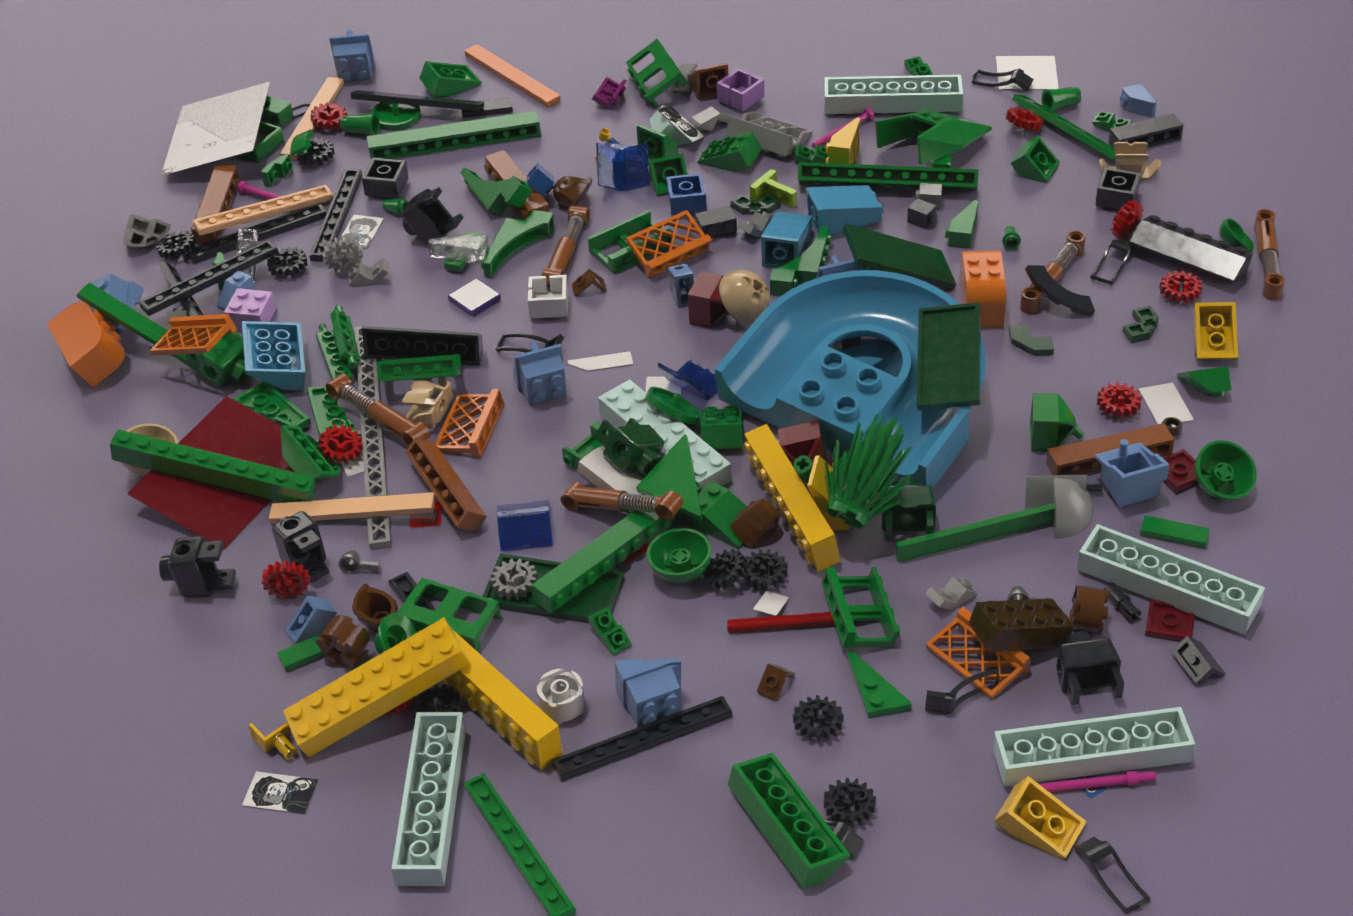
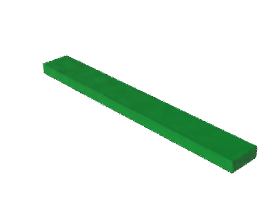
M1014 94L1012 100L1033 111V113L1115 160L1114 147L1026 95Z
M90 282L77 293L78 299L153 345L168 331ZM169 354L199 372V367L186 358L187 354Z
M1051 503L896 542L895 557L898 562L1053 524L1054 504Z
M485 773L464 782V789L547 915L572 916L576 914V908Z

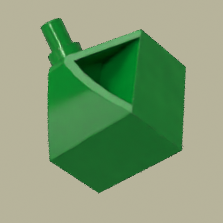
M1032 394L1030 414L1031 451L1047 452L1050 448L1059 447L1069 435H1074L1078 439L1083 437L1084 432L1078 428L1072 411L1058 394Z

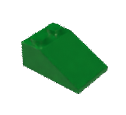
M425 61L419 77L424 86L435 97H448L477 87L482 83L467 65Z
M711 481L698 494L703 519L700 521L687 515V523L739 550L745 543L736 536L730 525L747 506L729 489Z

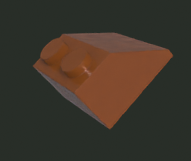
M728 63L694 69L691 74L692 90L697 99L717 95V82L729 75Z

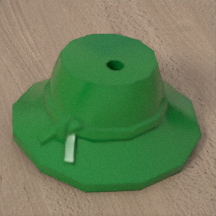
M396 612L383 617L375 637L377 652L381 654L416 634L414 624L405 615Z

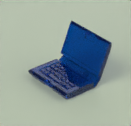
M596 143L598 186L618 191H630L650 185L648 143L623 148V150Z
M692 360L686 362L677 371L658 363L659 370L668 381L704 400H710L718 392L715 372Z
M549 500L497 505L501 551L553 545Z

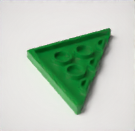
M684 434L636 486L638 493L649 496L664 495L667 491H674L682 497L684 502L679 511L701 521L703 518L687 435Z

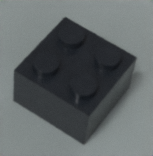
M372 158L362 177L365 196L399 198L409 178L406 160Z
M1104 167L1097 187L1095 206L1119 210L1129 200H1136L1141 173Z

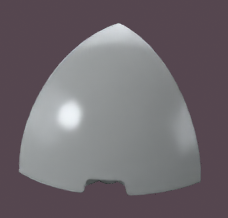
M131 214L125 228L123 243L131 247L152 245L160 241L168 233L172 224L156 218L148 220Z
M1053 478L1055 539L1065 538L1079 533L1090 523L1093 515V501L1090 493L1082 490L1077 482L1063 478Z

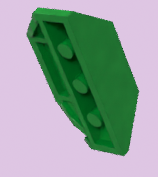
M282 425V456L295 473L315 477L316 482L338 476L341 468L334 460L330 463L329 457H323V452H319L318 442L302 432L303 429L299 426Z

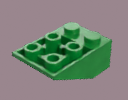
M743 132L734 137L727 136L722 140L715 139L711 141L697 162L698 164L736 172L749 169L762 148L753 132Z
M709 406L701 409V439L713 449L743 448L741 410L736 406H726L725 409Z

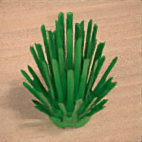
M883 414L877 424L878 415L874 416L862 444L860 443L863 431L860 430L861 424L858 422L848 458L847 451H844L842 464L839 463L840 442L838 439L836 440V448L834 447L831 472H829L828 463L824 461L825 481L829 500L825 508L826 512L834 518L837 515L845 520V524L860 529L862 527L865 528L868 520L900 503L895 501L885 505L899 494L898 492L908 483L906 481L912 476L907 475L893 488L889 487L898 477L897 475L893 476V474L904 461L912 447H908L906 451H899L893 460L903 442L902 439L905 434L899 435L903 429V425L900 424L896 432L891 435L897 419L893 418L891 423L887 421L885 425H881L884 419Z

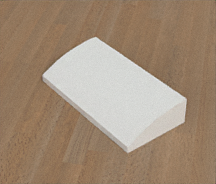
M604 446L593 450L579 461L577 472L598 488L623 490L630 494L641 495V493L637 492L636 486L645 476L638 471L620 472L603 456Z

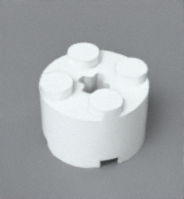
M554 669L545 673L540 678V683L537 685L539 708L555 723L561 724L583 714L585 709L583 682L576 672L571 671L570 673L564 672V669Z

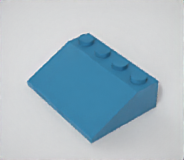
M242 321L245 374L283 390H304L306 372L300 323Z

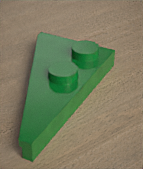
M847 652V659L868 718L911 710L912 704L910 700L855 652Z

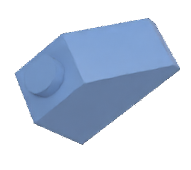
M1142 84L1122 88L1120 103L1128 112L1155 117L1157 102Z
M238 270L225 280L217 302V308L225 311L237 288L255 290L252 276Z
M307 595L285 631L295 644L323 632L337 612L327 599Z

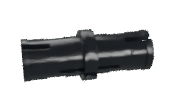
M1114 582L1108 583L1105 587L1109 589V598L1114 602V607L1117 610L1120 609L1130 622L1138 620V616H1141L1142 613L1131 602L1128 594H1124Z

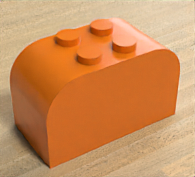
M1001 250L961 251L959 281L962 304L980 303L981 328L1004 327L1006 283Z
M85 302L71 304L47 323L69 366L93 388L113 373L124 360L125 350L120 342L122 338L114 331L116 329L109 320L105 321L103 315L97 309L94 311Z

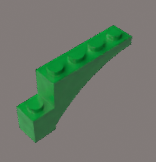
M465 167L460 172L465 178L464 182L471 186V191L478 195V200L485 205V209L491 214L495 212L502 215L508 205H515L521 208L533 191L525 181L513 175L506 180L486 181L477 173Z
M532 210L526 220L506 218L503 225L500 226L498 235L494 237L492 246L488 248L486 257L482 259L481 268L484 269V276L492 278L501 264L515 252L545 237L549 238L555 228L553 212Z
M821 226L814 242L800 256L779 268H773L770 277V295L782 296L798 285L816 279L819 267L826 266L825 256L829 254V245H831L832 234H829V226Z

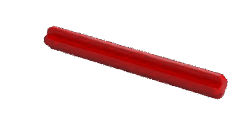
M831 612L727 620V630L730 633L835 625Z

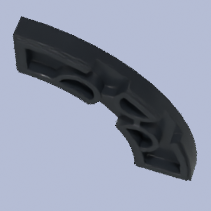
M1027 265L1025 271L1036 288L1039 287L1049 300L1057 305L1062 304L1070 308L1072 312L1085 315L1094 314L1095 309L1090 296L1073 293L1059 285L1050 276L1044 265Z

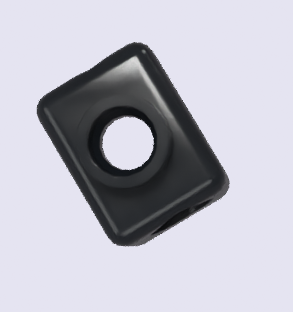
M439 187L432 191L426 189L417 194L402 211L405 231L412 236L418 235L425 244L445 238L448 232L456 229L464 218L461 213L452 217L438 200L439 195L442 193Z
M300 511L292 516L283 517L272 526L273 536L282 562L287 560V563L291 564L295 561V566L302 564L303 570H308L310 583L329 574V569L323 563L326 560V553L318 525L306 512ZM299 553L306 554L304 558L294 559V556Z
M204 536L176 539L171 554L162 556L159 562L161 579L163 581H175L181 595L185 597L211 596L212 590L232 589L236 571L235 569L217 568L215 561L220 560L224 544L222 541L206 542Z
M1084 631L1069 635L1065 643L1059 646L1056 670L1061 689L1064 693H1068L1072 705L1079 704L1081 692L1085 694L1094 693L1101 688L1110 686L1115 699L1122 698L1124 680L1120 673L1121 660L1112 641L1109 638L1092 639L1091 635Z

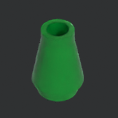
M404 198L384 200L382 207L384 210L402 216V211L409 201Z
M1007 226L1004 230L1002 243L1007 249L1013 250L1020 245L1021 238L1013 226Z

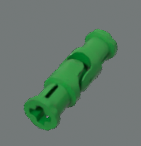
M803 455L795 459L793 467L810 493L807 485L813 463L808 456Z

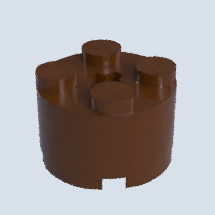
M1076 585L1072 597L1073 605L1069 614L1070 621L1075 625L1074 630L1102 634L1104 625L1102 620H1106L1108 615V607L1104 606V604L1108 601L1109 590Z
M336 615L329 621L316 640V644L325 654V660L333 665L339 663L353 667L370 641L367 630L361 624L357 627L351 623L353 619L350 617Z

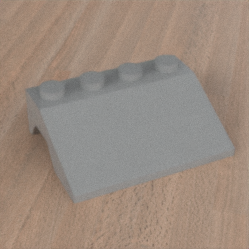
M756 112L744 113L741 119L730 116L726 137H734L743 132H753L762 148L761 151L766 153L774 152L777 153L776 156L786 158L787 156L794 155L796 146H802L812 135L813 131Z

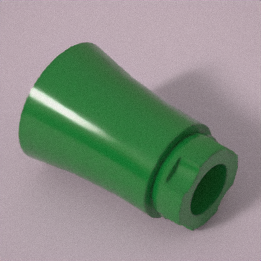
M1078 87L1045 89L1041 95L1042 105L1051 111L1073 106L1076 103H1080L1082 99L1081 91Z
M377 113L343 116L340 123L342 132L372 136L378 135L380 130V120Z

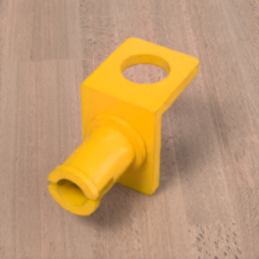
M288 722L266 737L252 723L248 725L251 738L265 753L276 747L286 760L291 759L289 753L292 757L296 755L298 749L287 739L291 736Z

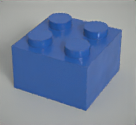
M702 173L666 177L671 216L686 210L690 214L707 211Z

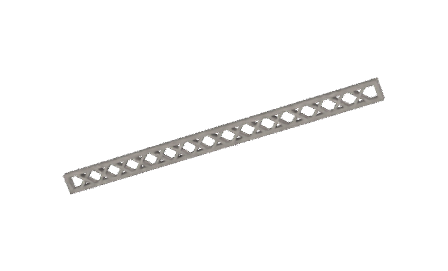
M362 326L355 327V340L361 359L357 363L359 390L367 396H372V399L380 401L377 359L369 358L367 362L364 361L366 358L364 357ZM360 409L366 497H374L373 494L376 491L380 492L377 496H387L382 425L369 418L368 414ZM371 422L375 423L372 427L369 426ZM372 435L376 437L373 440L369 439ZM373 449L377 450L374 454L370 453ZM374 463L378 464L375 468L371 467ZM375 477L379 478L376 482L372 481ZM389 516L367 517L370 550L391 547ZM378 520L382 521L379 526L375 524ZM379 535L385 537V539L374 540Z

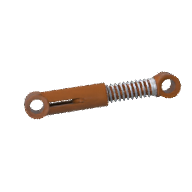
M570 206L566 230L557 243L548 267H544L542 276H546L547 286H550L549 276L565 275L576 248L575 242L583 225H588L589 207Z
M1260 209L1256 214L1254 231L1257 234L1259 257L1264 271L1262 294L1266 299L1278 300L1282 297L1285 279L1279 273V252L1274 224L1275 213L1269 209Z
M1073 230L1068 232L1064 247L1052 262L1045 266L1047 272L1056 282L1061 278L1064 269L1074 256H1080L1084 253L1086 235L1082 231ZM1032 283L1021 292L1020 310L1027 314L1038 312L1040 303L1046 294Z
M341 373L326 383L325 389L332 399H345L367 413L369 418L401 437L408 447L416 437L425 440L430 438V432L426 425L422 422L414 423L381 401H376L360 390H357V388L353 387L352 381L346 374Z
M573 482L560 499L563 506L571 511H576L579 507L620 512L634 510L656 513L661 519L671 521L684 503L682 497L674 491H667L664 495L660 496L636 495L623 490L585 487L579 482Z

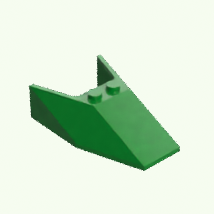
M922 110L917 113L875 121L877 148H882L917 135L918 126H933L917 137L919 164L921 165L962 150L992 130L991 126L968 118L933 112L931 110Z

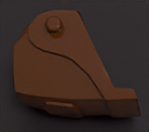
M572 176L560 178L553 187V196L558 205L566 209L577 205L591 187L592 178L590 177L588 180Z
M762 498L755 502L752 501L749 506L744 508L731 523L730 527L743 543L753 548L758 543L764 541L773 529L777 530L779 528L777 524L780 521V515L771 503Z
M364 583L355 595L352 610L362 625L378 633V627L383 617L394 612L397 613L398 605L396 600L386 592L369 587L368 584Z

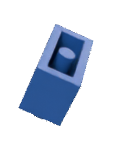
M537 163L526 175V182L543 196L545 192L548 194L553 189L554 176Z

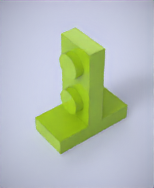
M770 169L749 186L750 199L755 202L769 194L781 201V204L792 209L797 206V191L778 183L777 171Z

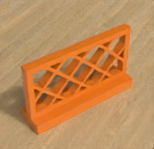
M688 210L627 237L625 241L645 268L644 273L649 278L671 266H675L709 250L712 239L709 235L703 233ZM685 217L689 222V226L679 224V219ZM666 225L675 227L673 233L664 231L663 228ZM677 228L687 230L686 236L676 234ZM689 231L697 233L699 238H689ZM651 232L660 234L659 239L649 238L648 234ZM661 236L672 237L671 244L660 241ZM674 238L685 241L684 245H674ZM636 239L642 240L644 245L643 247L637 246L633 241ZM646 242L656 244V251L645 248ZM659 245L670 248L669 252H658ZM643 254L654 255V259L647 262Z
M229 314L172 317L168 321L171 328L153 346L150 352L152 355L208 353L225 334H234L237 328Z
M492 389L490 394L457 395L435 443L441 453H472L474 458L482 457L505 404L500 389ZM462 401H470L465 405L460 406ZM486 401L485 404L481 406L478 405L479 403ZM473 406L476 408L468 413L466 412V410L472 408ZM463 413V416L457 418L456 420L454 419L455 416ZM481 413V415L474 420L472 419L473 416ZM466 420H469V421H470V422H468L467 424H465V425H463V426H460V425H459V424L463 423V422L466 421ZM455 426L458 428V429H456V430H454V431L448 433V430L454 428ZM475 427L471 432H466L468 429ZM461 433L463 434L462 437L454 440V437ZM448 440L451 441V443H449V444H447V445H442L443 443L447 442ZM469 440L468 445H460Z
M962 607L957 612V617L926 643V648L965 679L972 676L968 672V667H981L982 672L984 667H998L1000 669V682H998V685L993 690L985 686V680H996L997 674L985 676L971 682L990 699H993L1021 674L1025 676L1031 671L1030 657L1021 650L990 652L987 648H984L985 645L968 624L972 613ZM959 626L964 630L965 635H951V631ZM949 641V649H938L935 646L938 642ZM951 641H965V648L951 649ZM967 641H978L981 643V648H968ZM994 653L998 656V661H984V654ZM951 654H965V662H955L952 660ZM968 654H981V661H968ZM1011 666L1014 671L1011 674H1001L1000 667Z

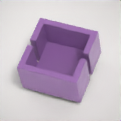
M737 68L717 82V100L731 105V107L742 112L765 97L764 79L753 74L750 76L749 72Z

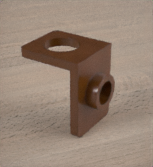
M588 269L572 283L573 293L577 297L591 284L605 292L607 289L604 279Z
M768 663L757 692L773 700H778L787 675L794 676L795 673L778 665Z

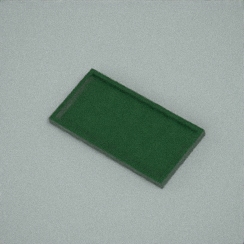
M847 223L843 227L844 235L856 264L880 271L911 276L931 285L954 290L957 285L942 250Z
M979 302L919 308L916 404L918 411L980 405L981 307Z
M500 553L495 567H502L503 561L506 564L510 563V559H513L514 562L521 559L523 564L529 561L530 566H535L539 580L560 565L561 562ZM610 570L552 613L534 602L531 592H526L527 597L520 595L519 600H516L515 597L507 600L506 595L500 598L499 593H494L490 579L482 597L498 601L500 609L589 623L588 617L606 607L609 608L611 613L613 612L624 581V572Z

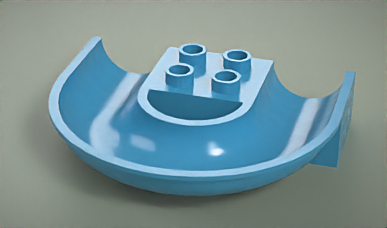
M847 271L805 282L783 294L770 304L715 368L719 400L731 406H736L738 409L778 428L818 420L827 451L834 453V447L836 448V440L838 439L840 442L839 455H843L844 451H848L851 448L858 422L861 424L860 430L863 431L860 443L862 444L866 431L871 426L876 414L878 415L876 424L879 422L882 414L884 419L881 425H885L887 421L891 423L892 419L896 418L897 423L891 435L896 432L900 424L903 425V429L899 435H905L893 460L899 451H906L908 447H912V449L893 474V476H898L894 483L907 475H912L910 478L917 480L919 485H929L934 488L969 441V412L973 406L918 411L916 404L919 308L957 305L959 303L950 295L925 281L886 271ZM982 337L980 354V391L983 386L986 368L985 348ZM850 338H879L894 344L899 349L903 359L902 369L899 375L895 377L831 348V346Z

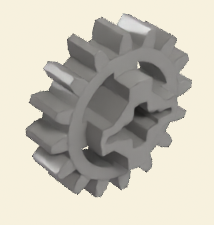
M342 236L341 240L334 238L335 242L328 241L329 246H324V251L322 252L324 264H327L328 269L333 268L334 272L340 269L341 273H344L345 269L349 271L357 263H362V247L358 245L357 240L352 242L351 237L348 240H345L344 236Z
M510 559V563L506 564L503 561L502 567H495L496 572H491L492 578L490 581L494 593H499L500 598L506 595L507 600H510L511 597L519 600L520 595L527 597L526 592L532 593L531 585L538 580L537 571H535V566H530L529 561L523 564L521 559L517 562Z

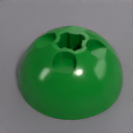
M1225 440L1210 442L1201 449L1195 460L1194 473L1199 487L1214 499L1222 501L1237 500L1247 495L1255 486L1257 479L1255 463L1246 450L1233 442Z
M687 528L672 529L658 535L650 543L647 550V559L651 569L658 577L669 583L684 584L697 579L705 572L711 559V544L705 535L696 530Z

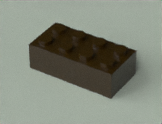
M1050 598L976 602L968 623L990 652L1059 648L1061 644L1065 643L1067 637L1072 634L1075 627L1056 602Z

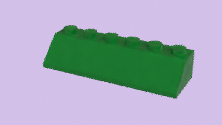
M774 753L732 765L727 785L803 889L824 882L850 858V853Z

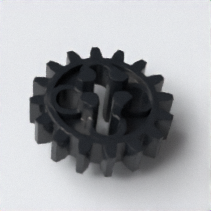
M314 138V140H310L312 146L307 149V153L301 156L297 154L298 160L302 164L307 163L308 166L311 164L317 166L318 163L323 165L324 161L329 162V158H333L335 151L333 143H330L329 140L324 141V138L320 140Z
M173 232V235H166L167 238H162V242L157 243L156 249L161 258L164 257L166 260L170 257V260H172L174 257L180 258L181 255L186 256L187 252H192V248L196 247L195 244L197 242L192 232Z
M288 246L285 250L282 247L278 254L267 259L269 272L271 271L272 275L276 274L278 278L281 275L287 278L288 275L294 277L295 273L301 274L300 270H305V266L308 265L306 253H303L302 249L298 250L297 247L291 249Z
M725 549L723 554L716 553V558L710 559V564L703 573L704 577L702 579L711 590L714 588L716 591H719L721 587L723 590H726L729 585L734 587V582H740L741 579L739 577L746 575L744 570L748 568L747 560L739 550L735 552L734 549H731L727 552Z
M759 549L758 554L752 551L751 557L745 556L748 568L744 570L746 575L741 577H744V583L750 582L751 588L758 586V590H761L763 587L770 590L772 585L778 588V582L784 583L785 578L788 577V563L785 562L784 556L779 557V552L777 551L771 554L770 549L766 553Z
M437 684L433 685V688H428L412 698L411 710L413 718H416V712H434L435 704L433 698L438 697L437 706L439 712H460L459 709L462 706L459 693L454 691V687L447 689L446 684H443L441 687H438Z
M816 695L815 700L807 697L806 703L799 701V707L794 708L793 723L795 730H800L801 737L807 734L809 741L813 737H816L817 742H820L821 737L828 741L830 734L837 736V730H842L844 720L842 707H836L835 700L828 702L827 696L823 700L820 699L819 695ZM814 722H818V726L814 727Z
M846 778L845 783L838 779L836 780V786L830 784L829 791L824 792L823 807L826 809V816L832 815V821L840 820L843 823H849L850 827H854V822L863 825V819L870 820L871 813H875L876 796H873V789H867L866 782L860 785L857 778L854 782H850L849 778Z

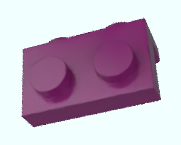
M606 77L592 100L607 109H610L613 104L616 106L620 96L624 94L627 88L624 86L627 80L623 79L621 84H618Z

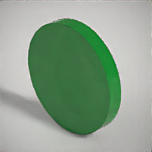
M379 102L372 110V113H377L379 116L380 128L389 131L409 128L416 124L421 117V110L418 105Z
M650 387L645 395L648 402L655 408L681 422L696 424L701 416L700 411L678 393H673L659 387Z

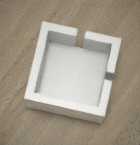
M566 275L549 276L551 293L547 292L546 276L529 277L528 307L530 318L568 316V285Z

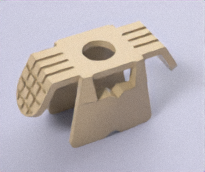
M1115 142L1116 166H1107L1103 158L1099 159L1102 171L1104 167L1141 173L1140 181L1151 180L1159 171L1161 161L1155 159L1149 167H1146L1149 160V155L1145 154L1148 146L1146 142H1134L1132 144L1128 142Z
M445 377L438 378L439 385L420 378L416 379L411 386L412 390L408 391L402 400L404 404H413L405 417L414 423L422 422L428 429L434 428L443 418L453 398L451 382ZM434 391H441L436 399L431 398Z

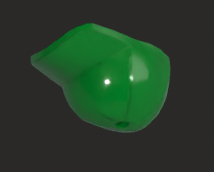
M1228 218L1222 222L1219 228V235L1223 241L1229 242L1231 246L1240 245L1246 248L1247 252L1253 249V241L1234 219Z

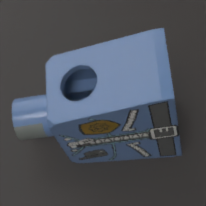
M687 264L671 266L668 268L671 293L678 308L688 306V293L694 284L693 272Z

